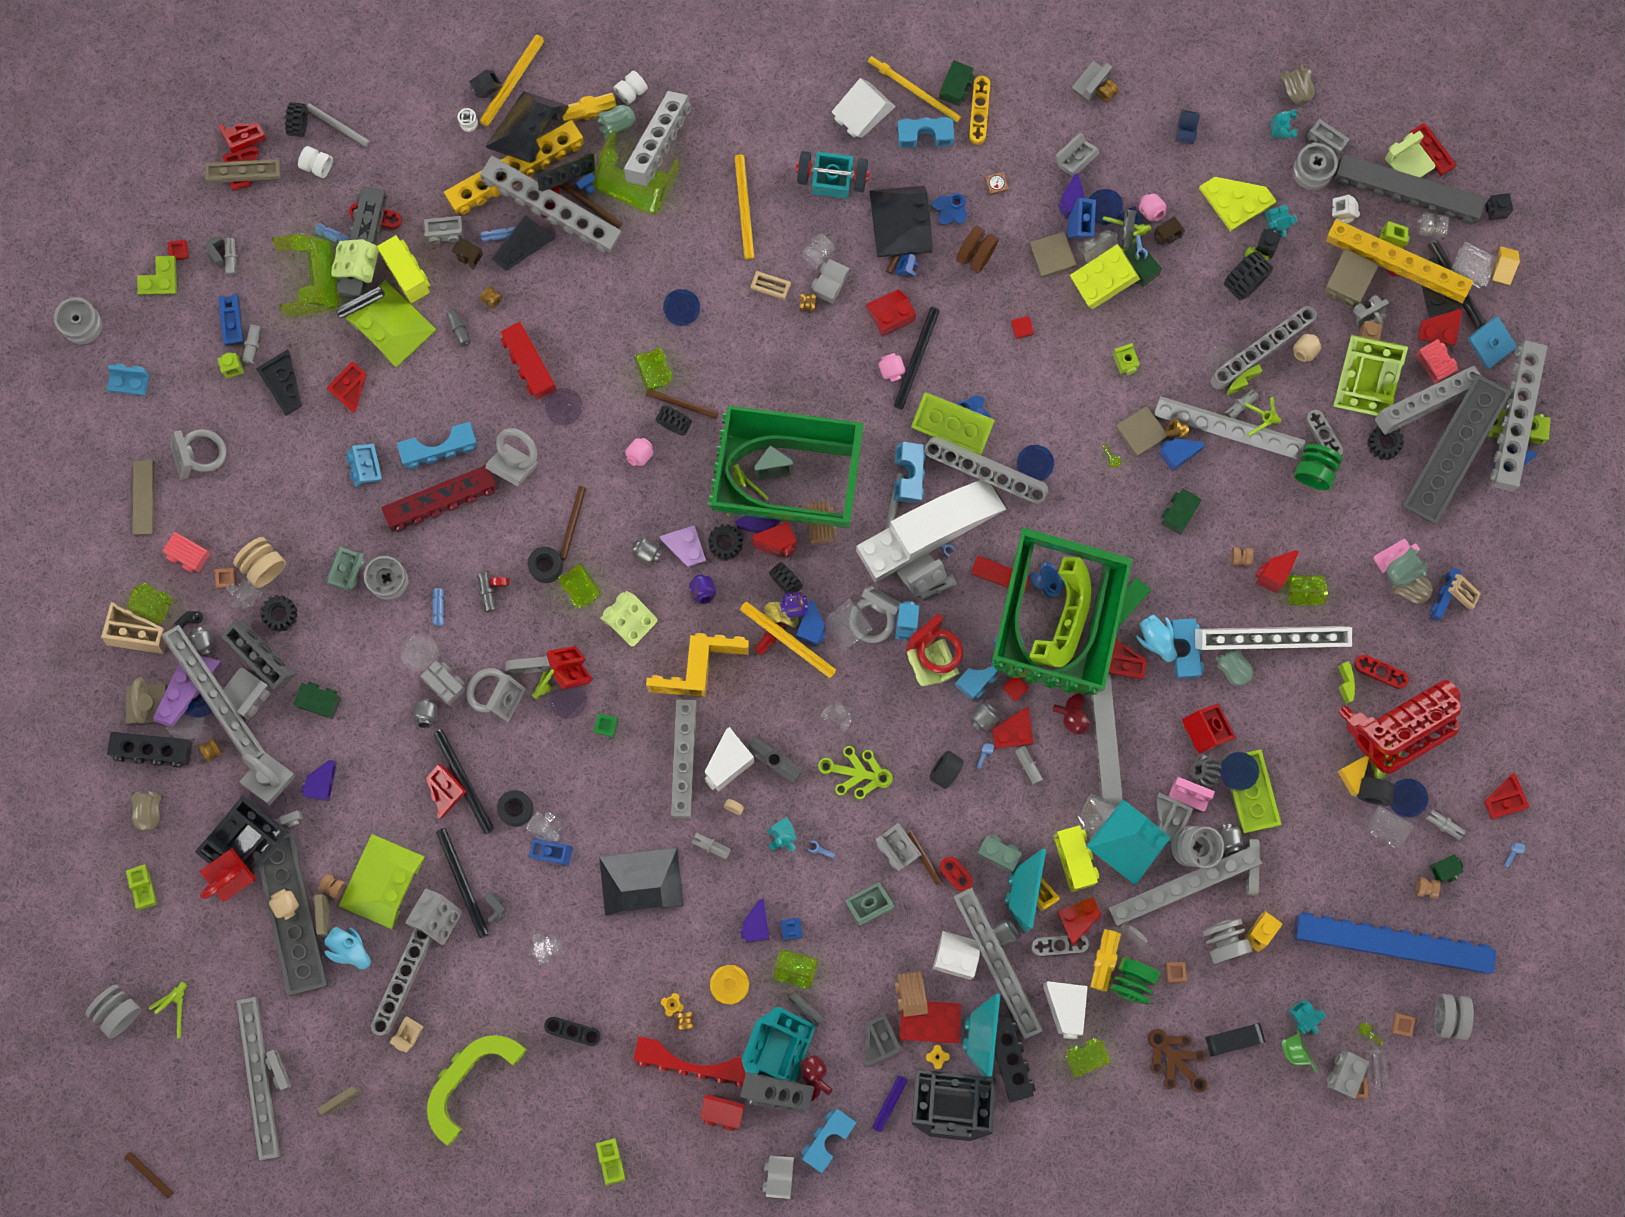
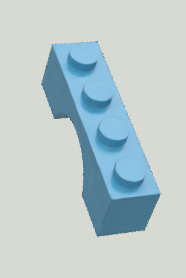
M470 422L451 427L449 438L443 444L436 447L424 446L416 438L397 443L405 469H416L420 464L426 462L427 464H433L440 458L450 459L455 457L457 453H471L474 451V448H478Z
M996 637L995 640L993 641L994 647H995V645H996L997 637ZM993 665L985 670L968 668L957 680L955 686L971 700L975 697L979 699L986 691L984 687L988 683L992 685L998 678L996 675L998 670Z

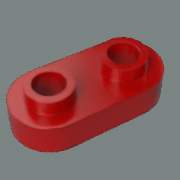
M946 857L941 861V873L956 890L962 892L972 886V876L957 859ZM952 864L953 870L948 871L946 865ZM964 878L966 885H960L959 880Z

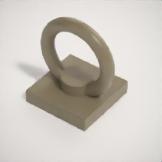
M137 677L132 685L126 686V724L158 723L154 721L153 717L167 690V685H147L144 678Z

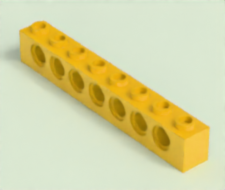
M570 120L536 139L540 151L534 158L536 159L534 162L529 163L511 156H506L501 161L513 168H520L519 172L531 178L536 171L547 169L552 162L563 160L568 153L580 150L582 145H584L583 136L574 122ZM563 140L567 141L564 145L559 144ZM547 149L552 150L548 154L543 153ZM482 170L444 191L446 199L457 216L460 214L465 215L470 212L472 207L476 205L481 206L486 203L488 198L492 196L497 197L501 194L498 192L499 189L494 186L492 188L487 187L485 190L479 189L485 185L480 176ZM499 175L504 177L500 182L506 180L507 177L505 175ZM465 195H472L469 199H464Z
M1337 219L1326 239V242L1338 248L1347 249L1379 264L1378 266L1462 304L1474 282L1469 278Z

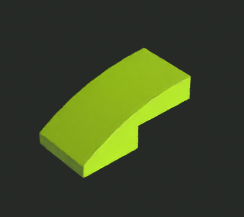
M1260 364L1242 373L1226 392L1229 396L1244 390L1248 385L1247 380L1258 377L1262 372Z
M1349 661L1338 666L1345 682L1339 686V690L1346 705L1354 701L1355 695L1354 675Z
M146 865L126 870L129 888L133 892L136 909L140 911L158 905Z
M616 1139L596 1143L605 1185L609 1186L626 1181Z

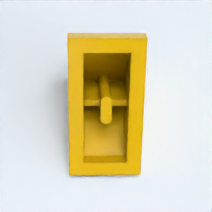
M1500 246L1492 281L1506 285L1511 284L1520 262L1519 251Z
M1367 756L1338 771L1352 796L1356 797L1359 793L1361 779L1364 778L1369 760Z
M1041 877L1037 907L1042 912L1058 902L1060 898Z

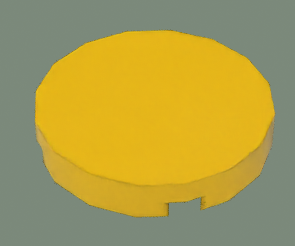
M735 965L722 966L713 973L710 979L711 993L717 1001L723 1004L732 1005L739 1003L748 993V977L741 968Z

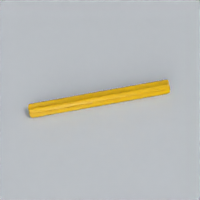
M534 36L502 87L481 116L480 123L482 125L489 126L544 43L541 36Z
M740 154L735 155V168L744 258L749 260L754 259L745 158L744 155Z
M744 602L740 608L744 614L828 678L835 674L836 669L750 603Z

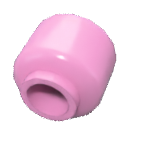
M1147 194L1141 198L1139 210L1147 220L1159 221L1165 216L1167 206L1159 195Z
M893 353L881 357L878 365L882 377L890 379L891 382L901 379V374L905 373L901 356Z
M645 438L634 439L625 450L627 461L633 466H644L653 456V445Z

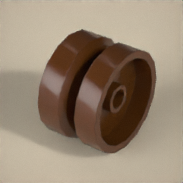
M976 225L964 240L957 254L956 261L962 265H966L971 261L970 270L979 274L995 251L999 238L993 234H989L984 238L985 230Z

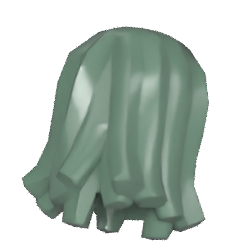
M619 105L608 112H600L598 122L604 125L599 127V130L605 134L604 138L611 140L618 133L630 129L636 119L633 110L629 106Z
M1410 547L1403 556L1388 565L1386 573L1391 583L1403 587L1417 578L1426 576L1428 563H1423L1420 557H1417L1419 554L1417 549L1414 550V548Z
M1227 649L1226 655H1218L1215 658L1218 661L1217 668L1225 673L1232 685L1237 687L1243 686L1253 677L1252 666L1242 655L1241 649Z

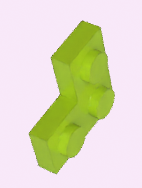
M155 256L156 275H137L139 295L177 294L175 256Z

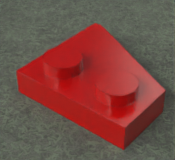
M352 361L326 389L351 412L355 413L367 374Z
M1512 773L1484 801L1491 820L1527 810L1530 807L1515 773Z

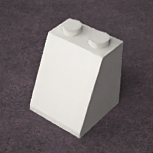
M860 78L833 109L832 113L835 115L834 119L840 125L845 124L848 127L847 132L854 138L856 136L863 138L896 106L870 82Z
M730 727L726 729L705 770V782L712 790L716 789L718 792L755 763L753 755Z
M942 931L933 970L969 980L973 979L980 954L976 941Z
M1047 981L1043 984V988L1058 1033L1063 1034L1065 1039H1077L1078 1036L1083 1035L1088 986Z

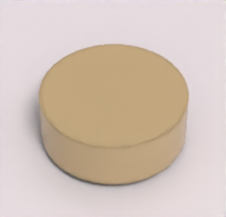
M731 799L726 800L723 806L728 811L737 815H741L744 809L743 805Z

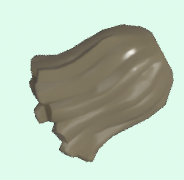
M1299 65L1298 69L1291 73L1287 70L1280 76L1286 85L1290 100L1296 105L1308 103L1315 94L1311 80L1312 70L1304 68L1303 65Z
M1425 577L1417 578L1403 587L1392 584V594L1404 596L1417 604L1427 602L1433 592L1431 582Z
M147 791V795L135 792L130 797L132 800V822L137 830L152 831L158 826L162 796L156 792Z

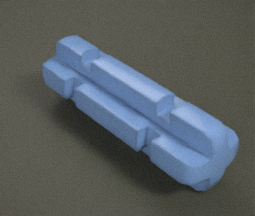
M318 223L315 228L317 234L324 235L325 238L336 243L350 240L349 236L342 235L332 228H326L321 223Z
M515 227L491 230V232L483 231L481 232L482 242L507 239Z
M440 588L433 589L434 626H442L444 624V618L442 617L444 615V600L442 599L444 591Z

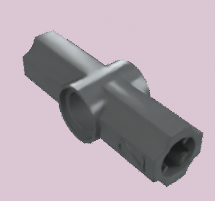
M757 737L747 747L755 758L792 784L797 781L803 772L801 768L782 756L780 752L775 751ZM772 756H777L780 759L777 765L769 763V759Z

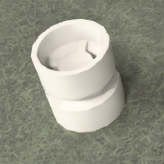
M633 70L625 76V81L621 80L613 89L626 105H630L636 99V95L640 96L648 89V86L643 78Z
M306 146L300 154L298 167L307 172L312 171L318 177L325 178L332 166L333 158L326 153H319L317 149Z

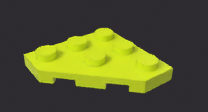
M1214 177L1199 187L1230 232L1277 202L1267 187Z

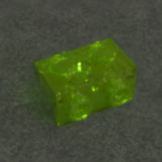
M661 346L656 347L653 351L639 353L634 356L646 391L664 388L673 380L672 371L668 367L666 355L662 351Z
M582 563L577 564L565 575L558 577L560 586L569 594L572 604L578 608L588 607L603 594Z
M1288 575L1286 579L1287 605H1325L1328 594L1325 575Z
M141 583L132 589L126 608L161 624L165 619L168 607L174 603L175 599L169 597V594L153 589L149 584Z
M780 949L773 979L794 984L800 988L810 989L819 959Z
M1096 1037L1087 1041V1046L1081 1049L1079 1046H1075L1067 1050L1069 1054L1065 1055V1058L1074 1078L1111 1062L1103 1044V1039L1097 1040Z

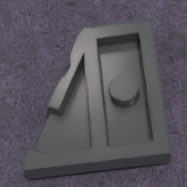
M885 1014L867 1022L866 1067L901 1052V1048Z

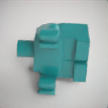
M1297 110L1283 111L1272 117L1271 138L1291 137L1294 139L1297 137L1298 130L1293 129L1290 131V118L1295 119L1297 117Z
M1287 205L1265 212L1268 228L1279 232L1281 238L1287 237L1286 229L1290 228L1293 223L1298 222L1296 215L1289 216Z
M787 817L766 830L769 835L771 834L774 837V841L769 844L771 851L779 846L781 848L786 846L789 852L796 849L793 841L796 839L795 832Z
M1303 999L1287 1011L1298 1024L1296 1028L1303 1035L1306 1034V1031H1311L1313 1035L1317 1034L1320 1030L1316 1025L1324 1020L1323 1017L1326 1018L1323 1010L1315 1011L1310 1002Z

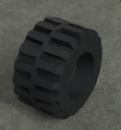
M1255 251L1245 257L1230 272L1224 281V286L1239 301L1246 299L1269 277L1273 266L1258 251Z

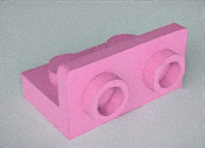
M1402 539L1375 555L1373 559L1381 572L1385 573L1388 565L1403 556L1410 547L1418 551L1420 548L1416 543L1410 546L1406 539Z
M1177 777L1174 780L1168 797L1204 812L1215 791Z

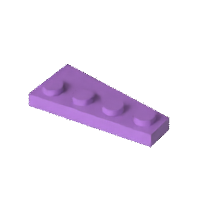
M200 656L212 674L222 665L218 660ZM180 663L153 717L155 722L171 727L176 724L187 710L188 704L192 699H195L199 694V691Z

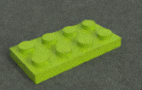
M925 392L911 428L933 437L943 438L981 455L995 420Z
M1262 750L1224 757L1223 763L1242 834L1282 825Z

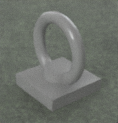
M507 428L497 436L496 446L498 452L487 462L485 468L512 484L519 486L538 464L536 461L537 448L533 440L525 432L515 428ZM507 436H516L523 440L529 448L530 456L523 454L508 444L504 445L505 438Z
M199 429L183 437L181 430L173 432L170 449L180 480L189 478L191 468L199 472H210L219 468L225 461L226 446L222 438L216 433ZM198 437H206L213 440L219 449L217 459L210 464L196 463L189 443Z
M870 586L862 594V597L865 599H862L853 607L850 614V626L853 633L860 640L867 643H878L888 638L892 633L895 625L894 615L898 614L901 602ZM869 605L887 616L885 630L874 636L863 633L857 623L859 612L862 608Z
M487 668L479 671L472 677L467 686L466 696L468 703L476 711L492 712L500 719L509 723L526 688L502 671L495 668ZM486 676H495L499 679V682L487 705L478 703L474 696L477 683Z
M266 752L259 760L248 753L242 756L243 762L250 770L239 781L240 784L269 806L296 777L294 773Z

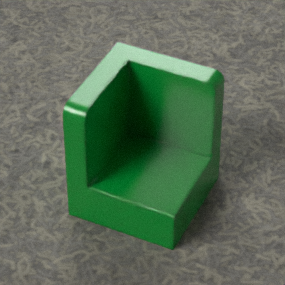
M598 713L593 732L608 736L614 740L619 721L616 717Z

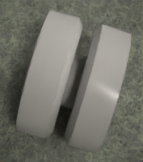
M1321 143L1305 146L1300 151L1293 165L1292 173L1295 181L1301 187L1308 190H1318L1325 187L1337 169L1338 159L1336 153L1330 147Z
M73 297L62 301L54 313V323L57 329L66 339L74 344L83 345L94 341L100 335L103 328L99 312L83 298Z
M1439 994L1434 1012L1436 1036L1439 1038H1450L1453 1035L1457 1040H1468L1472 1032L1474 1019L1472 999L1469 996H1457L1454 999L1451 994Z

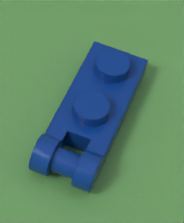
M232 294L230 297L219 296L218 301L224 345L244 344L238 294ZM228 304H232V307L226 308Z
M1453 568L1446 574L1445 579L1447 583L1445 586H1441L1437 594L1440 598L1438 602L1433 603L1430 612H1432L1430 619L1439 621L1443 617L1452 597L1448 590L1449 587L1453 588L1452 581L1457 580L1455 575H1461L1459 569Z

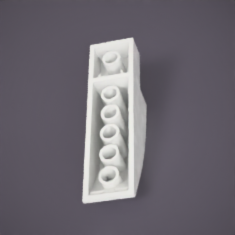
M979 480L940 496L890 522L888 529L857 545L856 552L876 583L921 556L930 553L943 544L1005 511L1006 508L992 485Z

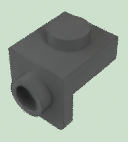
M221 236L211 238L204 245L210 253L207 257L213 265L217 264L219 268L225 266L224 260L217 251L225 245Z
M488 892L484 898L496 911L488 918V921L491 924L494 922L499 923L506 916L504 913L507 910L501 904L504 901L497 893L493 895L491 892Z

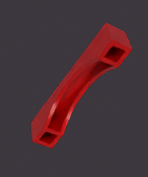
M638 1036L633 1060L638 1061L637 1065L649 1068V1064L657 1065L658 1070L668 1071L669 1068L677 1069V1074L688 1076V1072L696 1073V1078L707 1080L708 1076L716 1077L715 1082L727 1084V1081L730 1080L735 1081V1086L743 1087L746 1073L741 1057H735L716 1065H695L682 1061L672 1055L659 1040Z

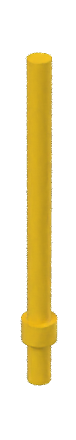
M873 56L869 58L868 63L879 69L881 74L889 76L949 118H953L955 122L960 120V115L890 69L891 66L885 62L881 63Z

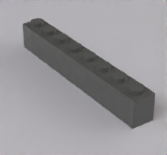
M1346 154L1342 155L1334 180H1337L1341 185L1347 186L1350 184L1356 186L1357 190H1369L1374 195L1380 197L1385 195L1391 197V200L1395 202H1408L1412 207L1427 208L1428 212H1440L1445 217L1451 219L1456 217L1462 219V222L1466 224L1476 223L1480 219L1486 198Z

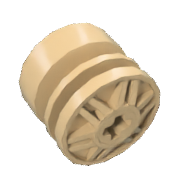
M259 537L240 550L233 564L240 569L242 574H247L246 578L255 588H261L269 584L283 571L286 561L277 551L273 552V547L268 544L264 537Z

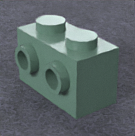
M994 835L986 836L976 856L1012 873L1022 853L1018 852L1019 848L1008 844V846L1002 844V840Z

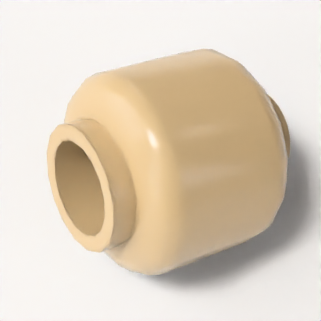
M1303 334L1293 346L1294 356L1302 362L1312 361L1321 350L1319 338L1313 334Z
M282 889L270 896L272 899L269 901V905L277 918L284 917L287 920L296 915L295 910L298 909L299 904L292 891Z

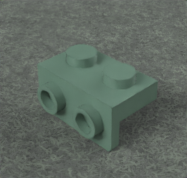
M339 546L326 583L347 591L351 590L352 587L355 588L358 582V570H361L364 565V554Z

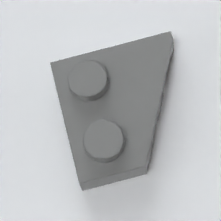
M1159 792L1157 794L1158 827L1171 837L1170 842H1172L1175 833L1186 826L1193 808Z

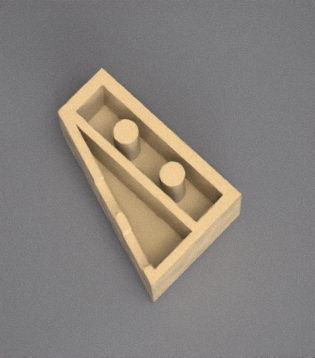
M111 602L101 636L107 646L164 654L166 642L162 638V634L165 633L164 628Z

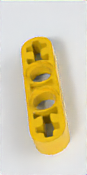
M978 76L974 80L969 140L975 145L982 144L986 138L990 80L986 76ZM980 82H984L983 93H979L980 85L978 84ZM982 98L985 100V104L979 106L975 103V100ZM976 115H981L984 118V121L981 123H977L974 120V117ZM977 128H980L979 139H976V136H974Z

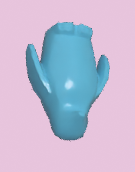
M1153 614L1139 624L1145 640L1138 635L1136 638L1144 648L1159 654L1166 662H1172L1177 657V651L1174 647V629L1167 617L1165 618L1166 627Z
M334 927L324 941V944L332 951H325L326 956L337 963L351 964L361 970L367 969L371 964V960L363 947L359 934L351 927L348 928L351 934L338 927Z

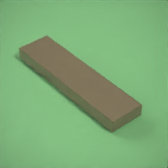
M280 159L205 163L206 183L281 179Z
M153 460L133 461L134 536L154 535Z

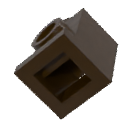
M1174 216L1156 228L1154 239L1159 245L1162 244V246L1166 243L1171 244L1178 237L1179 239L1182 238L1185 230Z
M463 238L452 249V252L457 256V260L463 264L468 262L473 270L483 256L480 247Z

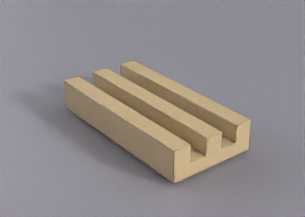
M756 271L750 289L786 300L791 282ZM758 277L785 285L786 287L782 288L774 284L758 280ZM756 284H759V285H762V286H765V287H768V288H771V289H774V290H777V291H780V292H784V293L782 294V293H779V292H775V291H772V290H769V289H766V288L757 286Z
M1456 574L1455 578L1457 580L1452 581L1453 588L1449 587L1448 591L1466 608L1473 610L1481 593L1462 575Z

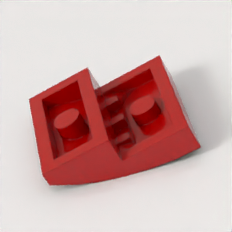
M576 646L547 652L550 668L554 670L553 675L562 690L587 685L593 680L583 666L586 659Z

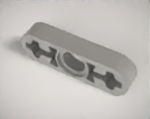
M1311 410L1307 414L1305 421L1317 443L1325 446V444L1333 440L1330 444L1333 449L1337 448V452L1342 455L1343 448L1322 412ZM1312 415L1314 417H1319L1317 423L1315 421L1310 420L1312 418ZM1321 424L1324 425V426L1319 427L1317 430L1315 429L1318 425H1319V426H1320ZM1326 431L1329 434V438L1327 440L1321 439L1319 432Z
M547 656L505 662V672L511 675L551 670Z
M1248 839L1247 848L1254 846L1260 858L1259 839ZM1259 866L1246 871L1247 896H1258Z
M1082 935L1079 939L1085 945L1081 947V950H1079L1078 946H1071L1072 951H1068V936L1037 938L1032 942L1031 950L1036 956L1083 953L1088 949L1089 941ZM1048 940H1051L1052 952H1049V948L1043 949L1042 953L1035 949L1039 941L1042 945H1048ZM1057 940H1062L1065 943L1063 951L1055 949L1054 943Z

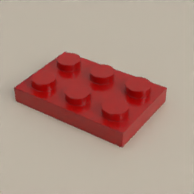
M927 1001L928 1014L904 1017L903 1010H901L899 1040L959 1044L962 1003Z

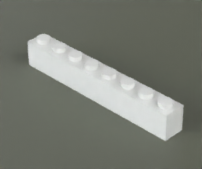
M1352 627L1195 629V648L1201 650L1352 647Z

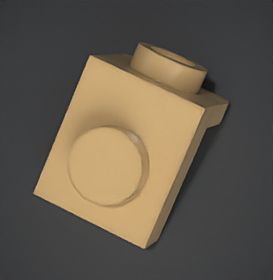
M406 1017L390 1043L396 1049L408 1052L416 1043L423 1026Z

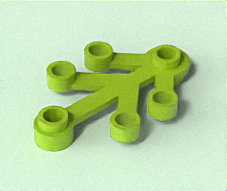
M846 746L843 750V755L849 758L855 768L833 764V761L829 758L821 759L818 764V769L822 774L827 775L834 772L853 776L845 783L836 786L835 792L839 796L845 795L848 789L864 779L872 780L865 787L855 790V798L862 800L867 793L875 788H887L893 781L891 772L887 769H881L871 750H865L862 754V759L870 764L874 772L865 770L852 746ZM846 749H851L853 751L852 755H847L845 753ZM870 753L872 757L870 759H866L864 757V754ZM827 763L829 764L830 768L828 770H824L822 768V765ZM884 775L886 776L887 780L885 782H881L879 780V777ZM839 786H843L845 788V791L843 793H839L837 791V788ZM858 790L864 792L862 797L857 796L856 792Z

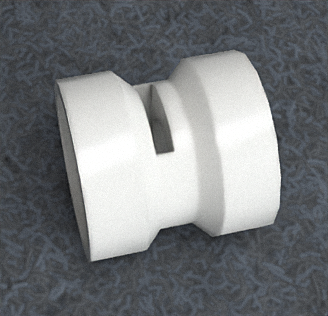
M464 108L458 113V121L462 130L472 132L477 128L478 120L472 109Z

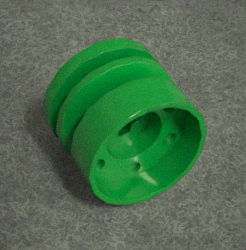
M1306 444L1303 449L1304 453L1300 457L1303 462L1298 463L1294 472V478L1298 482L1314 489L1330 490L1336 478L1335 472H1338L1339 465L1342 463V456L1326 446Z
M1122 957L1117 970L1125 976L1124 978L1115 976L1113 980L1121 984V986L1111 984L1110 989L1121 998L1130 1002L1149 1005L1151 1000L1143 994L1153 996L1154 992L1146 986L1147 984L1156 986L1161 972L1139 961Z

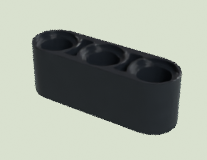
M550 1017L544 1023L545 1031L548 1034L594 1047L602 1040L599 1030L558 1017ZM555 1020L559 1023V1028L557 1031L552 1032L549 1029V1024ZM572 1026L578 1028V1034L575 1037L568 1035V1030ZM590 1032H596L597 1040L594 1043H590L587 1040V1035Z
M1261 1023L1205 1037L1211 1057L1266 1042Z

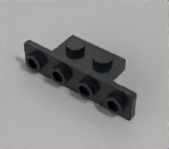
M586 154L538 173V190L543 192L594 172V154Z

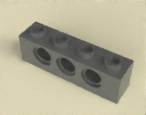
M244 620L232 622L221 635L273 690L284 688L296 675Z
M746 1072L740 1096L748 1099L747 1103L759 1106L761 1102V1105L773 1108V1105H775V1108L786 1110L788 1107V1110L799 1113L800 1109L809 1110L814 1086Z

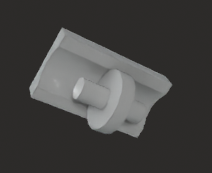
M1375 295L1368 300L1370 308L1366 309L1362 303L1354 307L1353 313L1358 327L1363 325L1365 321L1383 325V319L1386 318L1385 312H1387L1386 306L1389 305L1387 299L1382 301Z

